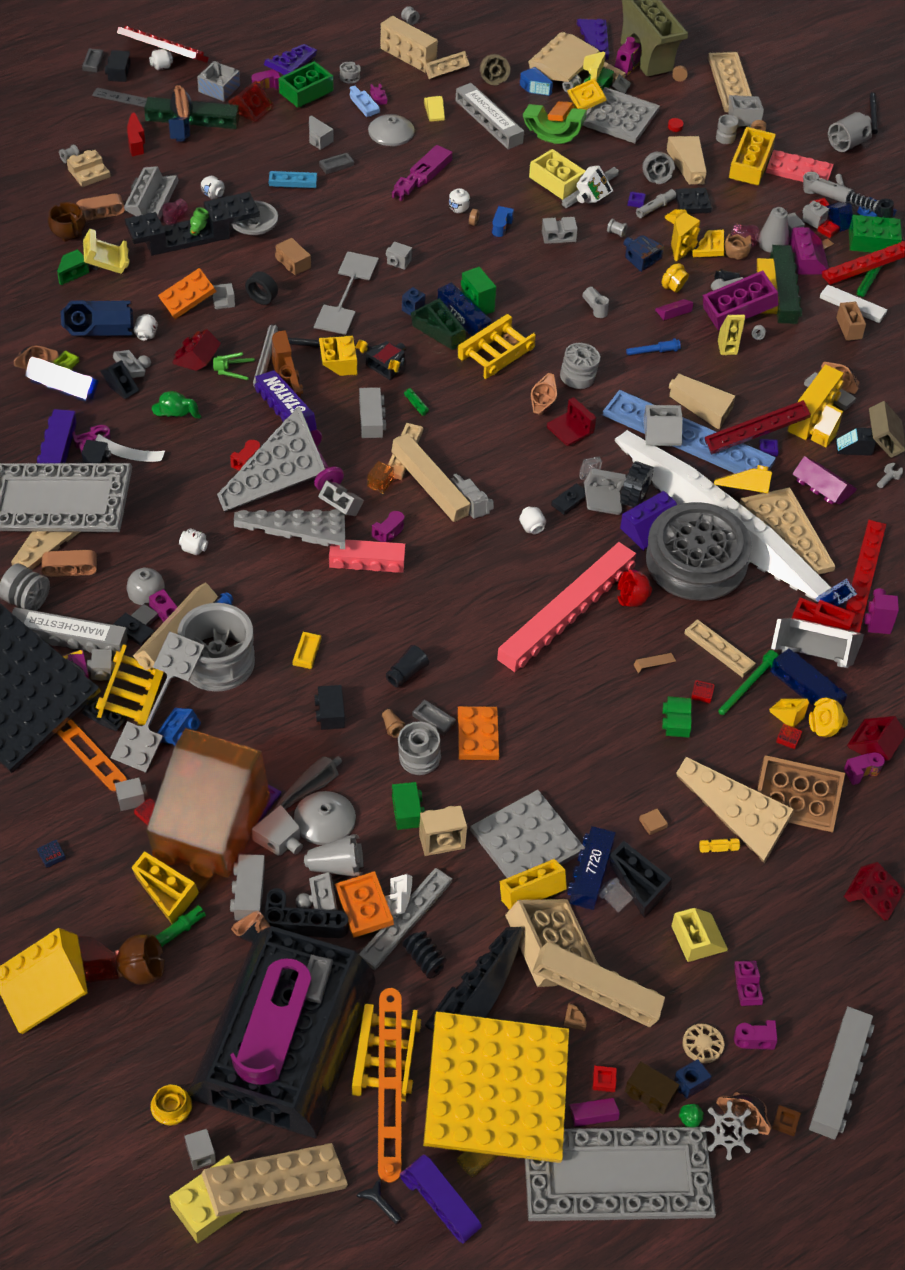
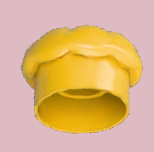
M679 263L673 264L666 270L662 278L664 289H671L677 293L683 287L689 277L684 265Z
M177 1085L163 1086L157 1091L151 1101L153 1117L159 1123L168 1126L183 1122L190 1114L192 1108L191 1097L184 1089Z

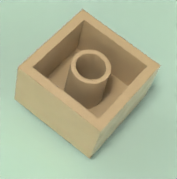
M461 805L455 807L448 806L439 810H427L420 813L419 837L425 856L465 849L467 824Z

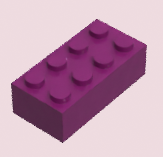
M763 270L703 295L704 310L717 330H720L727 315H745V319L778 306V291Z

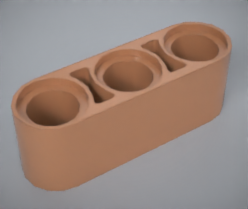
M119 194L81 199L76 203L80 209L82 208L86 221L120 215L125 211L122 197Z
M92 550L49 551L42 555L41 572L45 576L92 575L97 570V554Z

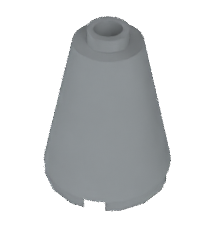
M782 207L772 209L758 235L757 242H759V247L764 251L775 253V251L781 250L780 252H784L789 246L788 213Z
M357 834L350 835L308 850L307 855H304L305 867H309V870L314 872H329L330 874L355 877L361 876L363 872H359V868L363 867L361 843L357 844L356 842L359 836Z

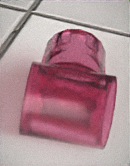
M181 198L173 203H165L162 206L163 221L166 224L176 223L177 217L188 211L187 203Z
M736 223L732 229L731 236L739 234L746 238L750 235L751 247L757 245L759 228L755 225L744 226Z

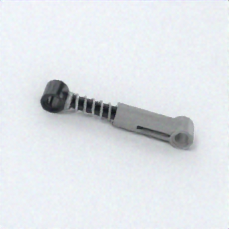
M807 172L803 176V190L807 194L817 193L844 204L851 202L852 205L856 204V206L861 208L865 207L866 210L870 209L871 212L877 214V217L893 218L894 202L891 199L870 200L869 197L860 196V193L855 194L851 188L820 178L816 172Z

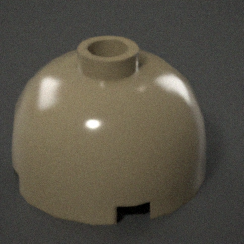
M490 54L482 60L480 73L488 84L500 85L498 83L505 82L510 75V65L505 57L499 54Z

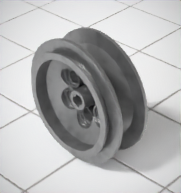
M703 502L679 504L661 513L653 522L648 536L647 567L653 579L663 589L673 595L699 601L720 598L732 592L743 581L751 553V538L743 522L733 513L720 506Z

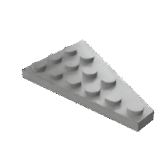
M300 406L285 419L282 425L274 431L261 448L255 452L242 466L240 471L217 494L224 512L314 478L323 469L325 470Z
M337 509L331 511L294 510L285 512L284 510H276L275 512H267L265 510H258L257 512L240 510L234 512V527L253 531L259 528L264 529L267 534L284 536L286 538L297 536L302 537V541L324 546L335 544L339 545L340 549H345V514Z

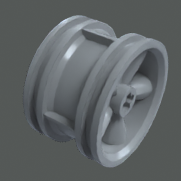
M209 603L194 608L181 620L178 627V635L205 645L202 652L203 656H200L189 680L190 683L207 691H226L241 685L249 678L255 665L253 626L249 617L242 610L225 603ZM214 637V641L210 642L208 646L202 641ZM228 638L239 642L230 648L225 645Z

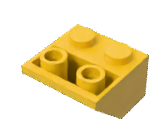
M685 212L675 219L671 247L675 261L685 257L698 243L697 236L700 231V220Z
M353 336L319 338L322 364L340 376L357 375V356Z

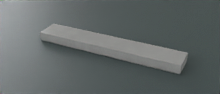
M437 868L429 874L410 896L405 912L392 916L394 925L381 929L359 953L370 968L375 971L449 887L452 883L451 877Z

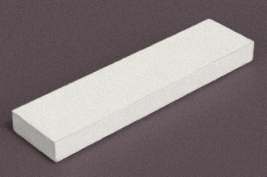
M827 285L820 294L821 299L837 306L840 303L856 301L862 316L878 323L881 322L887 312L885 308L830 285Z

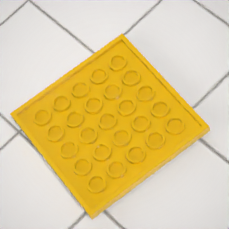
M436 1012L423 1146L561 1163L563 1157L569 1029Z

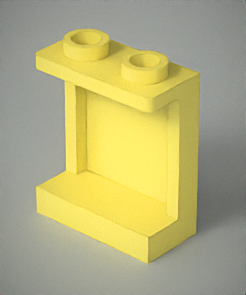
M89 228L83 240L84 262L122 274L130 261L128 259L129 248H127V241L123 240L120 246L98 240L96 239V230Z

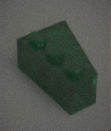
M440 298L411 312L413 327L451 350L458 348V345L466 341L464 327Z

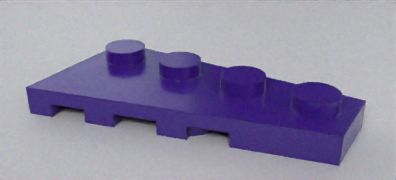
M577 19V25L581 28L580 31L585 37V42L600 52H606L605 60H608L609 49L606 20Z
M302 44L293 48L291 52L285 51L281 56H273L272 60L266 59L264 65L286 75L303 67L316 55L317 50Z

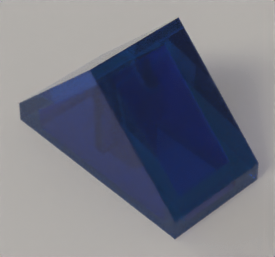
M837 202L825 206L829 208L828 214L833 222L840 226L839 231L848 230L853 215L852 205L850 203Z
M846 578L815 599L817 602L822 600L839 606L857 595V592L848 578Z

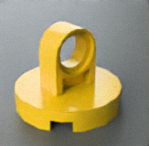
M826 697L815 702L814 705L816 707L809 714V724L811 730L816 732L818 736L832 737L839 729L847 726L848 718L837 700Z

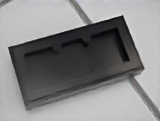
M576 483L552 500L551 506L565 515L586 500L585 489Z
M126 612L113 623L116 626L126 627L127 637L140 646L155 632Z

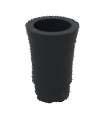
M410 645L401 658L386 673V679L394 687L398 688L417 672L427 667L429 659L419 647Z

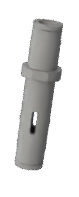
M670 189L664 194H659L656 199L636 209V215L639 218H643L657 208L666 206L669 201L676 198V192Z

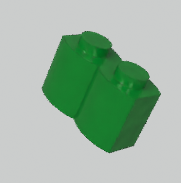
M668 696L667 702H663L662 714H666V718L662 720V729L666 730V736L689 738L691 732V698Z

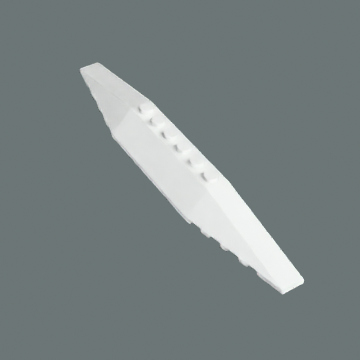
M628 430L615 438V442L627 455L633 458V462L639 461L654 467L651 479L654 487L660 489L661 492L665 491L676 501L677 505L689 502L709 503L720 506L737 516L747 528L751 538V553L748 564L751 562L758 566L757 569L764 573L767 571L773 574L774 578L778 581L782 579L789 583L790 587L796 591L800 589L806 593L805 596L816 602L822 600L831 603L838 598V594L772 528L696 469L654 445H646L644 439Z

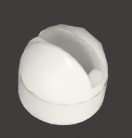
M762 325L755 326L752 330V337L756 340L763 339L766 333L765 328Z

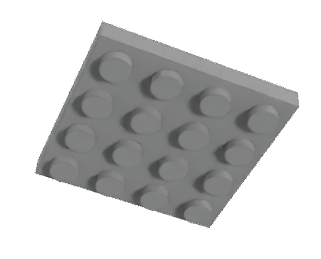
M605 87L602 91L607 101L587 110L583 126L636 143L658 113L660 105Z
M539 790L470 826V831L506 878L552 859H555L562 866L585 853V847Z

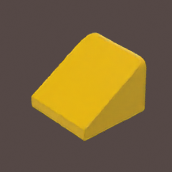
M675 209L668 213L665 219L674 224L675 219L684 212L687 213V211Z

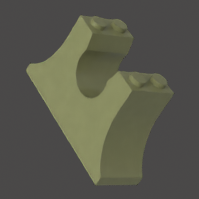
M622 0L623 29L621 45L626 42L627 37L635 38V42L641 45L640 68L646 76L673 71L677 49L680 43L687 39V31L661 0Z

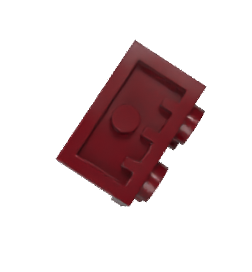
M878 862L860 868L846 891L844 898L848 902L864 899L883 920H888L902 897L904 889Z

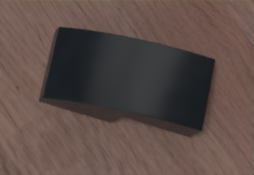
M95 696L83 709L82 714L106 728L117 731L128 717L104 709L101 718L97 717L99 709H96L98 698Z

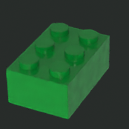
M315 61L279 77V93L297 108L333 91V75Z
M852 215L849 227L850 251L875 252L902 241L900 219Z

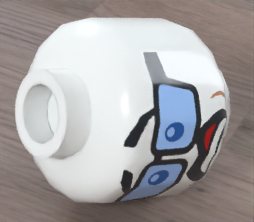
M208 176L202 180L201 191L209 198L216 199L224 194V183L215 176Z
M459 188L450 193L449 207L455 213H463L469 208L470 196L467 191Z

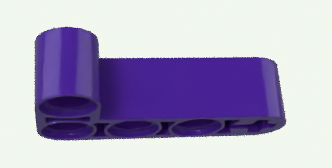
M421 1155L400 1173V1178L404 1184L411 1190L417 1188L459 1242L465 1243L481 1229L480 1221L426 1155Z

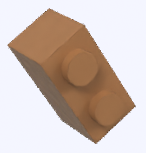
M293 238L276 245V259L294 275L311 268V255Z
M857 302L840 303L836 318L845 339H862L866 323Z

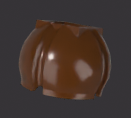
M61 202L60 206L54 205L49 210L48 224L51 231L66 242L82 235L86 219L82 208L80 209L78 204Z
M134 935L128 938L119 950L115 951L119 977H124L131 983L142 985L152 983L163 976L165 961L160 958L163 950L154 935Z

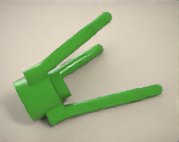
M242 352L217 356L213 359L214 371H218V375L248 380L249 378L246 376L227 372L225 369H229V364L254 362L255 359L228 360L242 356Z

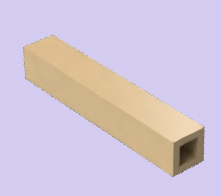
M407 433L393 439L391 452L453 522H456L468 516L471 503Z
M207 583L196 587L133 655L139 665L145 670L154 666L169 631L178 634L179 624L187 613L198 606L213 603L218 596Z

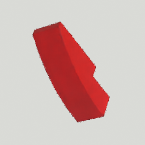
M132 113L128 121L127 134L130 153L133 157L144 154L143 144H145V135L136 114Z
M800 597L792 618L840 629H850L855 613L819 600L818 604Z

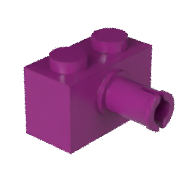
M882 588L874 590L873 601L869 602V613L865 614V624L868 625V632L891 634L899 611L898 596L885 595L886 591Z

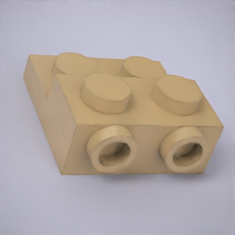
M86 150L81 155H72L67 159L68 170L81 187L111 177L110 171L103 164L102 157L96 150Z

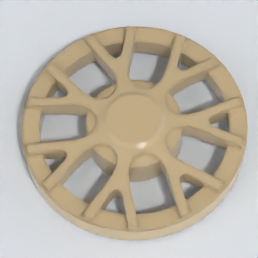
M696 1024L685 1032L683 1048L691 1059H699L701 1063H711L722 1055L724 1039L721 1033L714 1027L707 1024ZM703 1029L709 1030V1035L703 1034ZM696 1030L699 1035L695 1036L692 1031ZM716 1035L719 1039L712 1041L711 1037ZM686 1039H692L695 1042L694 1044H687ZM712 1045L719 1047V1052L713 1050ZM694 1048L699 1051L697 1056L691 1052ZM709 1052L711 1057L705 1058L704 1053Z

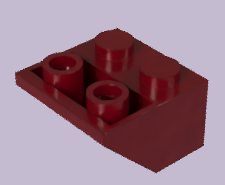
M208 329L202 332L198 331L193 337H187L182 342L183 346L175 352V358L172 363L197 371L207 366L221 343Z

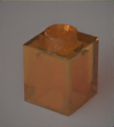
M378 461L368 473L367 487L384 493L394 480V467Z

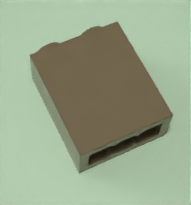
M885 401L870 407L869 413L873 439L891 458L904 452L905 437L902 420Z

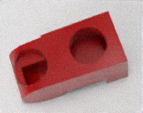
M248 440L245 443V447L239 453L233 452L230 455L231 467L240 471L242 466L260 449V443L257 440Z

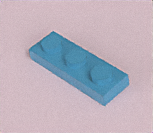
M270 171L269 186L316 188L317 173Z

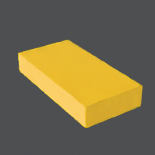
M307 632L302 633L293 659L294 666L312 669L322 640L321 635Z

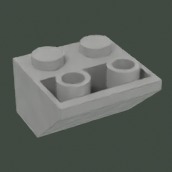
M646 405L643 418L646 445L681 446V405Z

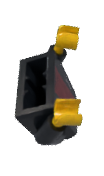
M358 340L355 348L360 349L361 353H366V366L389 380H392L398 372L403 373L405 371L406 347L403 343H398L395 346L385 341L380 345L369 346L364 340Z

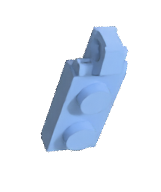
M356 86L350 87L351 100L366 117L380 113L379 106L366 91L360 92Z

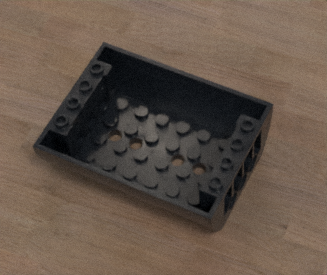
M273 926L258 932L254 937L188 1091L191 1100L317 1139L362 1020L364 1006L368 1004L375 985L374 974L367 962L353 950ZM311 955L333 959V965L321 1004L307 1000L304 1002L278 1080L268 1084L257 1085L242 1079L237 1074L230 1055L234 1053L237 1058L268 966L280 959H294L307 967ZM293 969L282 970L272 999L273 1004L281 1007L289 1004V1001L285 1000L284 996L293 992L296 982L292 980V977H298L299 973Z

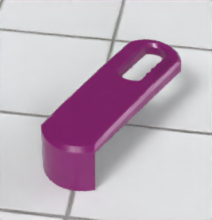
M280 959L268 966L237 1058L234 1053L230 1055L237 1074L249 1083L262 1085L274 1082L279 1078L312 981L308 968L297 960ZM293 969L299 974L289 1004L284 1007L277 1006L272 1003V999L282 970Z

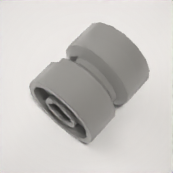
M727 114L720 116L716 132V140L718 142L731 144L735 141L738 127V119L735 116Z

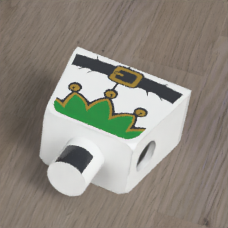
M599 165L588 167L576 185L580 192L577 195V200L580 203L597 202L613 191Z

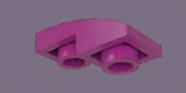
M736 961L734 967L740 1005H762L763 996L759 985L760 975L756 961Z

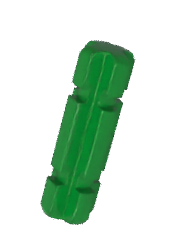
M411 388L404 392L406 398L421 415L424 416L429 412V408Z

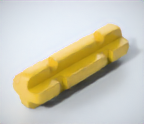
M732 838L730 841L728 839L711 840V842L709 840H701L699 843V849L702 853L709 852V850L711 852L728 851V849L736 851L740 848L738 838Z

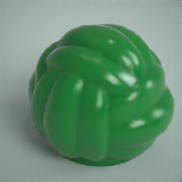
M689 1104L680 1109L679 1118L685 1126L696 1128L703 1121L704 1112L699 1105Z

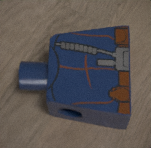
M644 235L635 240L630 237L624 240L623 245L627 247L625 256L639 271L642 272L662 259L664 245Z

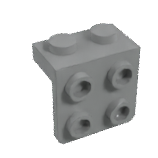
M591 468L584 481L587 508L593 511L620 515L622 506L619 491L626 481L625 474Z

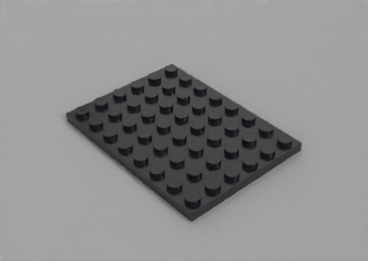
M0 604V763L13 773L97 696L101 690Z

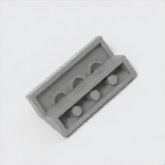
M158 166L143 168L124 209L134 216L156 212L159 219H161L179 181L177 175L162 177Z

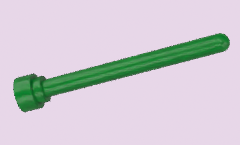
M769 650L763 656V663L718 710L720 715H725L768 668L775 667L778 664L780 656L775 651Z

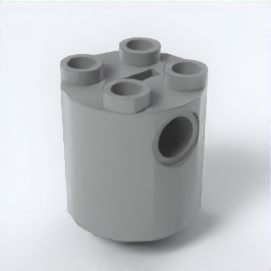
M855 112L830 125L828 138L833 148L839 152H845L872 137L871 119L860 112Z

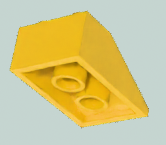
M758 465L757 468H750L715 479L714 484L768 493L772 471L768 470L769 467Z

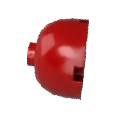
M628 569V572L624 571L622 573L617 589L621 590V596H618L619 603L626 607H638L644 604L652 593L648 577L642 572Z

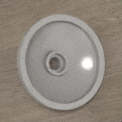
M395 114L382 115L370 123L369 136L381 145L399 146L413 138L414 126L403 116Z
M255 201L260 211V217L230 224L235 230L243 234L261 235L269 232L276 226L278 213L272 205L262 201Z
M320 791L312 793L300 801L294 812V821L300 828L301 837L313 844L325 845L349 836L355 826L356 814L353 805L344 796L335 792Z

